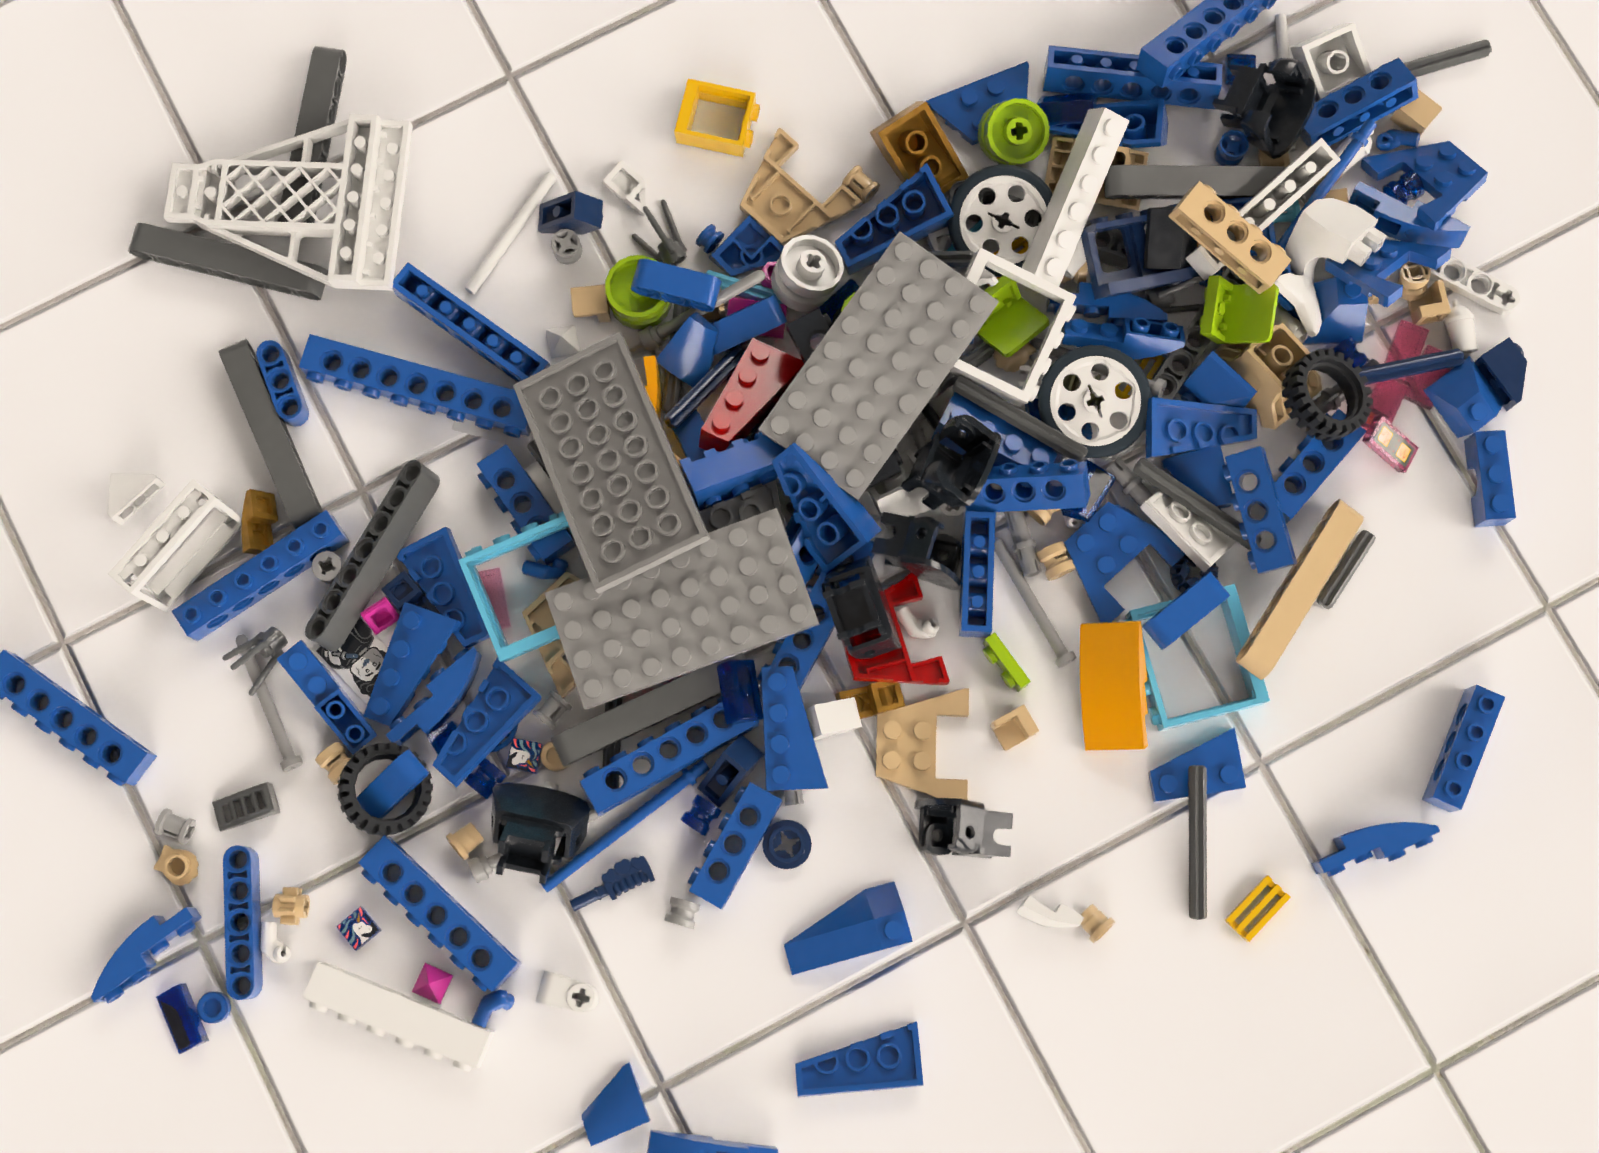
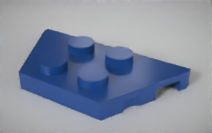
M1028 61L926 100L930 109L945 120L944 123L948 127L958 131L964 140L972 146L978 144V124L983 114L992 105L1014 98L1027 99Z

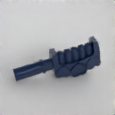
M633 857L631 861L623 859L614 864V869L610 868L607 873L602 874L601 878L604 884L594 887V889L569 901L575 912L589 904L602 900V898L608 895L612 901L618 899L617 896H620L622 892L626 893L629 889H634L635 886H641L642 882L647 883L649 880L653 882L655 878L646 857Z

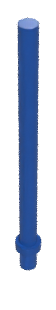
M1367 119L1359 131L1351 135V142L1339 157L1341 160L1330 169L1281 236L1277 245L1285 250L1291 233L1303 210L1315 200L1324 199L1360 148L1368 144L1369 141L1367 139L1377 126L1375 122Z
M702 759L689 770L685 768L681 771L683 774L551 874L547 878L546 883L541 884L547 893L689 784L695 785L697 783L696 779L710 769L705 761Z

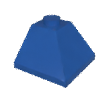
M1337 277L1315 282L1314 288L1321 311V327L1317 336L1312 338L1308 336L1302 344L1362 343L1368 309V297L1361 293L1362 287L1354 282L1348 285Z
M1214 351L1205 358L1178 391L1182 401L1245 408L1258 392Z
M1470 356L1464 359V363L1461 366L1453 367L1423 390L1457 438L1478 431L1495 418L1504 405Z

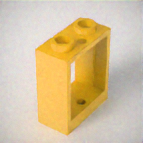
M688 78L674 131L676 143L743 157L745 148H751L754 135V131L750 130L752 121L757 122L759 117L760 104H756V93ZM699 99L745 109L738 141L691 131Z

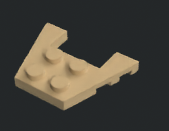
M779 128L774 135L770 148L767 149L763 157V162L758 172L755 173L740 203V209L747 216L750 215L770 236L773 235L785 246L792 238L806 235L858 209L862 205V200L842 184L823 204L818 202L781 168L799 149V144L784 130Z
M565 572L545 592L581 579ZM545 592L522 612L532 635L555 625ZM559 639L538 649L553 679L558 694L564 699L576 687L569 664L563 659L565 652Z
M969 688L877 714L876 777L911 790H916L933 798L968 799V780L936 779L937 716H969Z

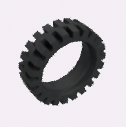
M1318 349L1302 357L1290 367L1284 375L1286 378L1282 382V386L1285 387L1282 390V397L1288 398L1284 402V406L1286 409H1292V412L1288 414L1290 418L1294 419L1297 417L1299 421L1296 425L1300 429L1306 426L1305 433L1309 436L1315 434V439L1323 440L1325 438L1326 441L1341 439L1361 427L1371 414L1372 409L1369 407L1373 405V398L1368 397L1372 394L1371 387H1365V384L1369 381L1366 376L1360 377L1359 375L1362 369L1359 366L1353 368L1352 364L1354 361L1350 357L1343 360L1344 354L1341 352L1334 354L1332 349L1325 351ZM1309 371H1320L1337 382L1344 393L1347 403V413L1344 420L1328 417L1317 408L1310 397L1307 387Z
M392 742L370 745L357 752L343 768L337 786L339 788L337 794L338 801H340V808L347 815L348 821L354 823L359 830L380 836L397 834L412 827L427 811V807L432 799L431 792L433 791V784L430 782L432 778L430 771L429 775L415 787V794L410 807L404 814L396 818L380 819L371 816L362 809L356 798V780L365 765L375 760L388 759L394 761L398 756L407 751L409 747L399 746L397 743ZM413 751L412 753L417 757V759H418V760L423 764V766L426 768L427 764L425 763V761H424V760L421 761V760L418 758V757H419V754H417L415 751Z

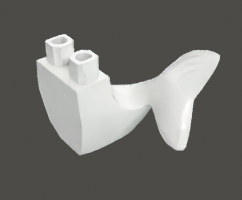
M1334 198L1315 200L1303 210L1285 248L1286 255L1292 260L1289 264L1294 274L1286 273L1280 275L1274 282L1279 287V292L1295 307L1302 325L1311 338L1317 336L1321 327V311L1313 282L1314 270L1318 259L1327 257L1341 264L1349 259L1361 267L1367 261L1372 251L1376 253L1382 247L1387 235L1375 228L1378 219L1356 205Z

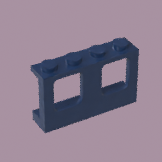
M1148 209L1140 211V216L1133 217V212L1116 215V220L1108 221V216L1090 220L1091 225L1085 227L1081 234L1095 300L1179 284L1197 277L1199 274L1192 266L1183 269L1143 268L1146 239L1145 225L1147 224ZM1118 229L1122 233L1128 268L1106 273L1101 268L1095 235L1098 232Z

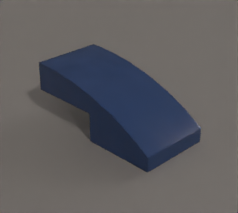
M405 570L381 588L400 613L404 602L440 614Z

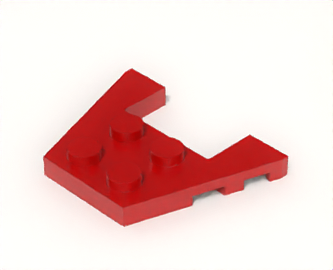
M910 573L897 584L891 585L884 590L900 638L901 648L870 659H857L848 653L843 640H841L854 681L943 686L949 684L950 680L942 656L916 663H911L894 609V607L923 599L918 578L913 573ZM878 628L851 638L854 639L857 646L879 638L881 635Z

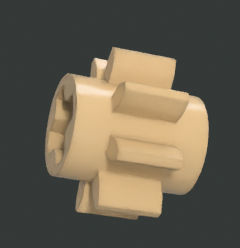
M283 887V894H276L274 896L272 912L275 918H280V924L299 925L300 918L308 917L310 898L308 895H302V888Z

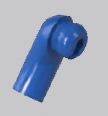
M1390 129L1377 136L1376 147L1383 152H1389L1402 145L1417 148L1420 133Z
M555 558L552 566L526 560L522 566V573L542 580L559 579L566 572L569 564L560 558Z
M501 989L483 996L471 1022L486 1028L492 1012L501 1008L507 1011L513 1007L514 996Z

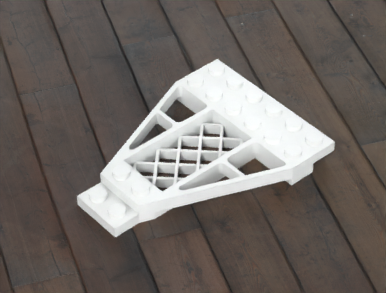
M349 114V119L230 159H213L201 164L172 163L163 218L167 222L196 223L206 231L333 288L392 290L413 125L410 121L381 120L378 115ZM347 133L343 163L311 162L314 143ZM303 147L301 162L266 160ZM242 175H249L252 180L238 190L235 187L236 180ZM270 176H277L280 181L266 191L261 184ZM298 177H306L309 182L297 192L290 187V184ZM327 178H334L337 183L323 193L318 185ZM259 187L265 194L250 204L245 197ZM287 187L293 195L279 206L273 198ZM313 189H316L321 196L311 205L307 206L302 198ZM338 194L336 207L330 200ZM243 200L248 207L234 218L231 214V209ZM271 200L277 208L263 219L257 211ZM300 202L305 210L291 220L285 212ZM328 202L334 210L320 221L314 213ZM255 214L260 221L246 220ZM282 215H284V217L289 221L274 222ZM312 216L317 223L303 222ZM242 236L291 237L288 257H284L244 239ZM302 238H333L328 275H324L297 262Z

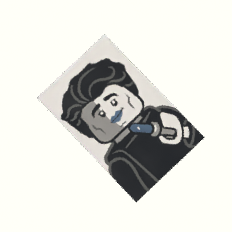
M359 617L344 644L338 650L332 652L320 647L316 652L367 705L388 647Z

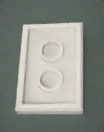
M1160 490L1140 507L1203 572L1209 569L1236 543L1235 540Z

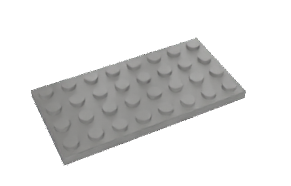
M899 231L761 424L758 431L784 449L795 442L833 478L840 488L858 501L999 301Z
M620 332L513 385L594 590L598 594L710 540L626 341Z
M777 508L709 532V541L600 594L594 590L590 577L545 592L585 710L820 625Z

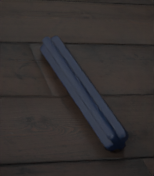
M734 346L664 416L663 421L670 429L678 428L734 372L745 352L743 346Z
M1456 348L1363 367L1359 375L1360 377H1367L1369 382L1365 385L1461 366L1464 363V353Z

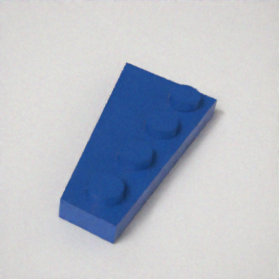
M793 666L761 667L766 791L829 788Z

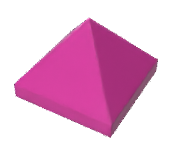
M386 596L360 613L376 635L397 622L400 616Z
M425 963L412 992L437 1004H441L454 975Z

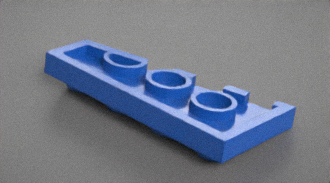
M1155 397L1148 399L1146 459L1257 439V409Z
M443 527L400 550L397 555L398 560L403 562L410 576L426 593L425 596L430 603L437 608L441 615L462 622L457 631H453V634L463 647L470 648L490 638L458 561L462 559V556L450 528Z
M404 602L363 716L390 726L396 719L401 717L416 695L415 690L422 680L426 679L431 671V665L438 654L443 653L448 645L446 642L453 631H457L462 622Z
M498 657L493 663V669L487 679H484L479 686V692L472 704L467 706L464 711L463 718L455 731H452L432 764L456 788L542 700L538 692L504 662H500Z
M917 1021L873 1038L850 1044V1046L836 1051H830L796 1063L798 1097L924 1086Z

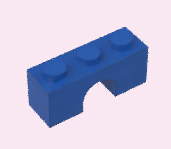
M1505 430L1475 432L1464 440L1467 469H1474L1477 477L1476 494L1471 498L1474 527L1504 526L1516 518Z

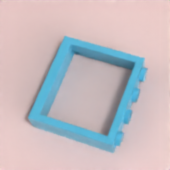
M563 511L550 515V521L542 525L534 522L522 527V533L510 537V534L500 536L492 540L494 545L482 549V546L474 547L470 551L465 552L466 557L458 560L500 662H507L559 640L560 637L556 625L508 645L476 566L568 528L569 525Z
M1232 584L1224 586L1230 596L1221 603V607L1237 657L1250 636V632L1236 586ZM1173 600L1130 610L1125 615L1126 620L1123 621L1150 619ZM1143 637L1148 678L1144 683L1145 693L1151 703L1148 713L1152 725H1157L1158 731L1256 707L1270 701L1264 679H1258L1239 665L1249 698L1167 719Z

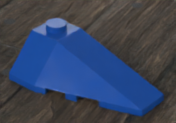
M1165 99L1094 104V109L1107 108L1129 120L1119 146L1133 149L1167 145L1168 117ZM1049 108V134L1077 138L1087 113L1057 114Z
M795 442L772 460L785 495L790 497L795 512L793 516L796 523L800 522L806 537L803 540L805 546L825 573L829 572L882 531L865 507L840 488L833 478Z
M893 881L863 890L784 944L791 974L795 975L909 943L913 940L901 899Z

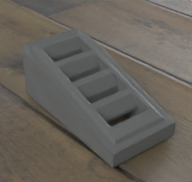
M269 782L253 786L212 802L220 832L281 813L273 784ZM256 795H262L265 808L260 809ZM247 798L251 799L254 810L250 814L246 803ZM237 801L240 803L243 814L239 818L234 803ZM222 806H229L232 817L231 821H226Z

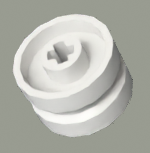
M801 235L792 238L784 246L771 275L772 290L777 298L791 309L799 312H812L818 308L821 309L829 302L841 280L844 271L843 259L838 250L823 238L815 235Z

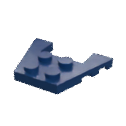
M1450 141L1364 157L1361 160L1360 166L1376 182L1399 171H1403L1435 198V200L1418 207L1417 217L1433 231L1438 230L1442 225V221L1446 217L1450 218L1456 212V207L1462 201L1466 202L1486 182L1488 175L1486 170Z
M1385 239L1382 247L1376 253L1372 251L1367 261L1361 267L1349 259L1341 264L1327 258L1325 259V270L1348 285L1354 282L1362 287L1361 293L1367 297L1373 294L1379 298L1380 305L1389 307L1402 297L1403 285L1384 280L1408 261L1437 270L1450 260L1452 248Z
M1109 501L1064 542L1069 557L1076 567L1075 570L1082 581L1100 623L1112 622L1125 610L1104 588V585L1143 549L1150 545L1170 567L1185 555L1162 530Z

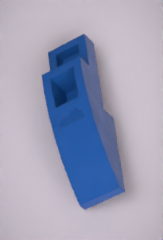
M1361 181L1354 188L1349 200L1350 204L1360 207L1378 219L1375 226L1376 229L1388 237L1399 241L1460 248L1471 226L1456 218L1446 217L1442 221L1441 227L1433 231L1417 217L1418 207L1425 203L1417 200L1414 206L1410 207L1402 201L1394 199Z
M1080 282L1076 293H1072L1076 295L1073 303L1076 306L1074 314H1083L1086 318H1098L1104 315V323H1111L1118 327H1123L1125 317H1141L1148 321L1160 323L1168 321L1167 313L1132 293L1095 300L1092 285L1086 282ZM1047 298L1046 312L1056 315L1060 304Z
M1125 317L1123 327H1118L1111 323H1091L1083 319H1073L1068 323L1064 322L1062 332L1064 333L1063 345L1077 347L1104 345L1120 350L1133 360L1170 353L1183 348L1185 345L1184 326L1173 322L1160 323L1148 321L1141 317Z
M303 640L297 642L277 658V661L313 703L314 708L352 755L377 736L355 703Z
M472 647L470 650L465 648L453 658L455 662L447 669L443 667L433 673L429 678L431 682L426 685L433 696L430 698L426 696L419 700L413 706L415 711L406 718L401 716L389 726L391 730L385 734L392 743H397V745L401 746L420 729L426 735L432 736L443 726L469 691L482 658L480 652L475 647Z
M1414 822L1386 823L1358 829L1334 838L1333 841L1338 851L1311 864L1316 874L1327 873L1328 877L1344 871L1346 868L1343 864L1353 859L1357 864L1373 856L1371 851H1373L1376 859L1388 858L1389 862L1406 855L1404 849L1413 844L1416 848H1420L1433 842L1432 835L1440 832V829L1436 825Z
M185 907L167 921L163 916L153 915L126 938L104 967L91 995L93 1002L106 1001L109 1004L124 994L122 989L131 983L136 985L151 975L149 970L157 965L150 954L156 956L170 946L169 941L177 935L183 937L196 928L194 923L202 918L197 909Z
M650 1130L647 1153H778V1148L776 1146L714 1140L711 1136Z

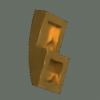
M254 489L246 491L241 526L243 553L258 555L274 544L271 525L278 521L274 493Z
M876 682L835 694L836 700L855 697L860 719L876 716L877 714L905 706L899 683Z

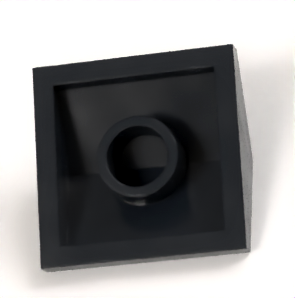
M1176 206L1148 208L1143 268L1183 269L1191 266L1185 258L1197 248L1198 242L1168 217Z

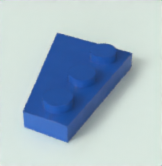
M1235 727L1148 772L1153 802L1189 797L1188 768L1191 765L1206 766L1207 794L1246 788Z

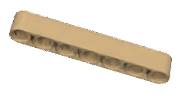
M1341 499L1336 500L1326 511L1297 558L1298 564L1292 566L1236 657L1235 661L1260 680L1266 678L1277 664L1364 521V516Z

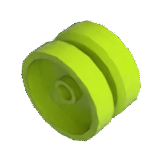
M1014 98L992 105L983 114L978 124L977 138L981 150L990 160L1006 165L1023 164L1034 160L1044 151L1049 140L1050 126L1046 114L1037 104L1028 99ZM1011 129L1015 130V136H1012Z
M632 255L619 260L610 269L605 280V293L614 317L624 326L635 330L644 329L649 325L653 327L660 324L668 316L672 303L642 296L630 289L638 260L650 259L656 261L644 255Z

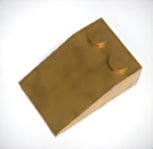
M926 101L913 103L869 132L883 157L902 183L913 177L926 163L943 194L949 191L954 183L964 181L969 177Z

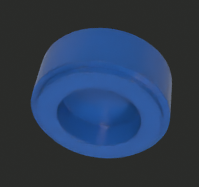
M221 992L206 993L199 999L197 1004L198 1016L202 1021L209 1024L224 1021L231 1011L229 998Z

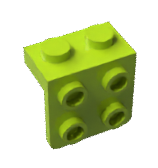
M1003 275L998 279L999 282L996 285L989 286L984 290L998 300L999 303L976 335L1004 357H1010L1050 325V321L1045 314L1021 297L1016 281Z
M1220 275L1209 276L1208 286L1204 291L1205 305L1203 315L1200 318V334L1216 344L1268 343L1272 339L1279 287L1273 284L1270 288L1258 294L1248 284L1233 285Z

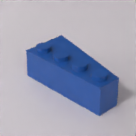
M928 164L923 165L913 177L902 183L899 189L886 200L881 201L871 213L860 219L835 241V248L841 255L843 265L849 276L878 262L899 231L917 242L927 237L928 234L947 227L948 220L954 214Z
M956 392L953 393L931 437L933 439L937 432L941 433L943 426L949 419L965 414L973 416L992 432H997L1001 435L1000 448L993 467L1004 463H1016L1017 465H1030L1036 461H1045L1047 464L1054 463L1058 455L1049 446ZM948 437L940 441L942 445L961 455L966 453L965 450ZM1020 482V484L1026 488L1032 487L1027 482Z
M758 432L754 436L755 440L749 442L748 439L741 438L732 441L724 451L719 452L713 448L702 453L703 457L699 460L692 462L690 457L679 460L686 484L699 511L731 496L737 497L760 483L765 485L776 480L778 476L772 460L785 449L761 432Z

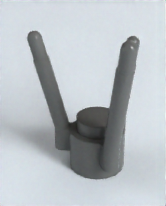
M661 200V205L674 240L667 238L649 208L644 206L643 211L662 241L657 247L659 253L637 234H632V238L656 261L674 266L679 265L687 257L685 253L687 248L680 238L667 202Z
M1199 275L1172 287L1162 286L1146 290V299L1167 314L1199 311L1203 304L1170 306V304L1175 302L1174 292L1199 283L1203 279Z
M271 626L266 632H260L251 640L223 655L222 659L227 661L254 645V648L230 666L231 670L237 669L257 653H260L265 658L272 657L248 692L250 696H253L277 663V658L284 653L282 649L288 644V641L280 630Z

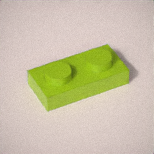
M994 632L985 638L982 643L985 648L982 651L991 664L997 663L1003 671L1000 676L1004 683L1010 689L1014 687L1017 692L1028 686L1031 681L997 634Z

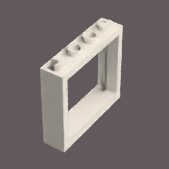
M980 247L974 253L964 274V277L977 285L986 266L1060 304L1022 389L1012 386L960 359L950 370V373L958 377L964 376L995 395L1022 407L1028 401L1033 402L1039 391L1040 386L1036 385L1040 375L1044 376L1047 373L1052 359L1048 357L1052 349H1057L1064 336V333L1061 332L1064 322L1068 323L1076 310V306L1073 305L1076 295Z
M192 478L110 570L108 575L130 594L167 613L241 529L242 517ZM201 498L206 501L203 506L198 504ZM213 507L216 508L147 586L146 583L211 509ZM232 519L238 522L233 528L228 526ZM168 594L171 597L166 604L162 603L159 599L162 600Z

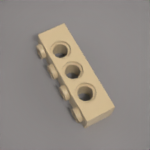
M1200 181L1188 190L1168 215L1170 219L1258 294L1270 288L1292 261L1281 246L1271 243L1263 236V232L1259 227L1249 224L1240 216L1239 211L1234 206L1226 204L1217 196L1216 191L1212 187ZM1204 211L1212 215L1213 222L1206 219ZM1227 230L1235 235L1236 241H1232L1228 237ZM1250 250L1257 253L1258 261L1251 257Z

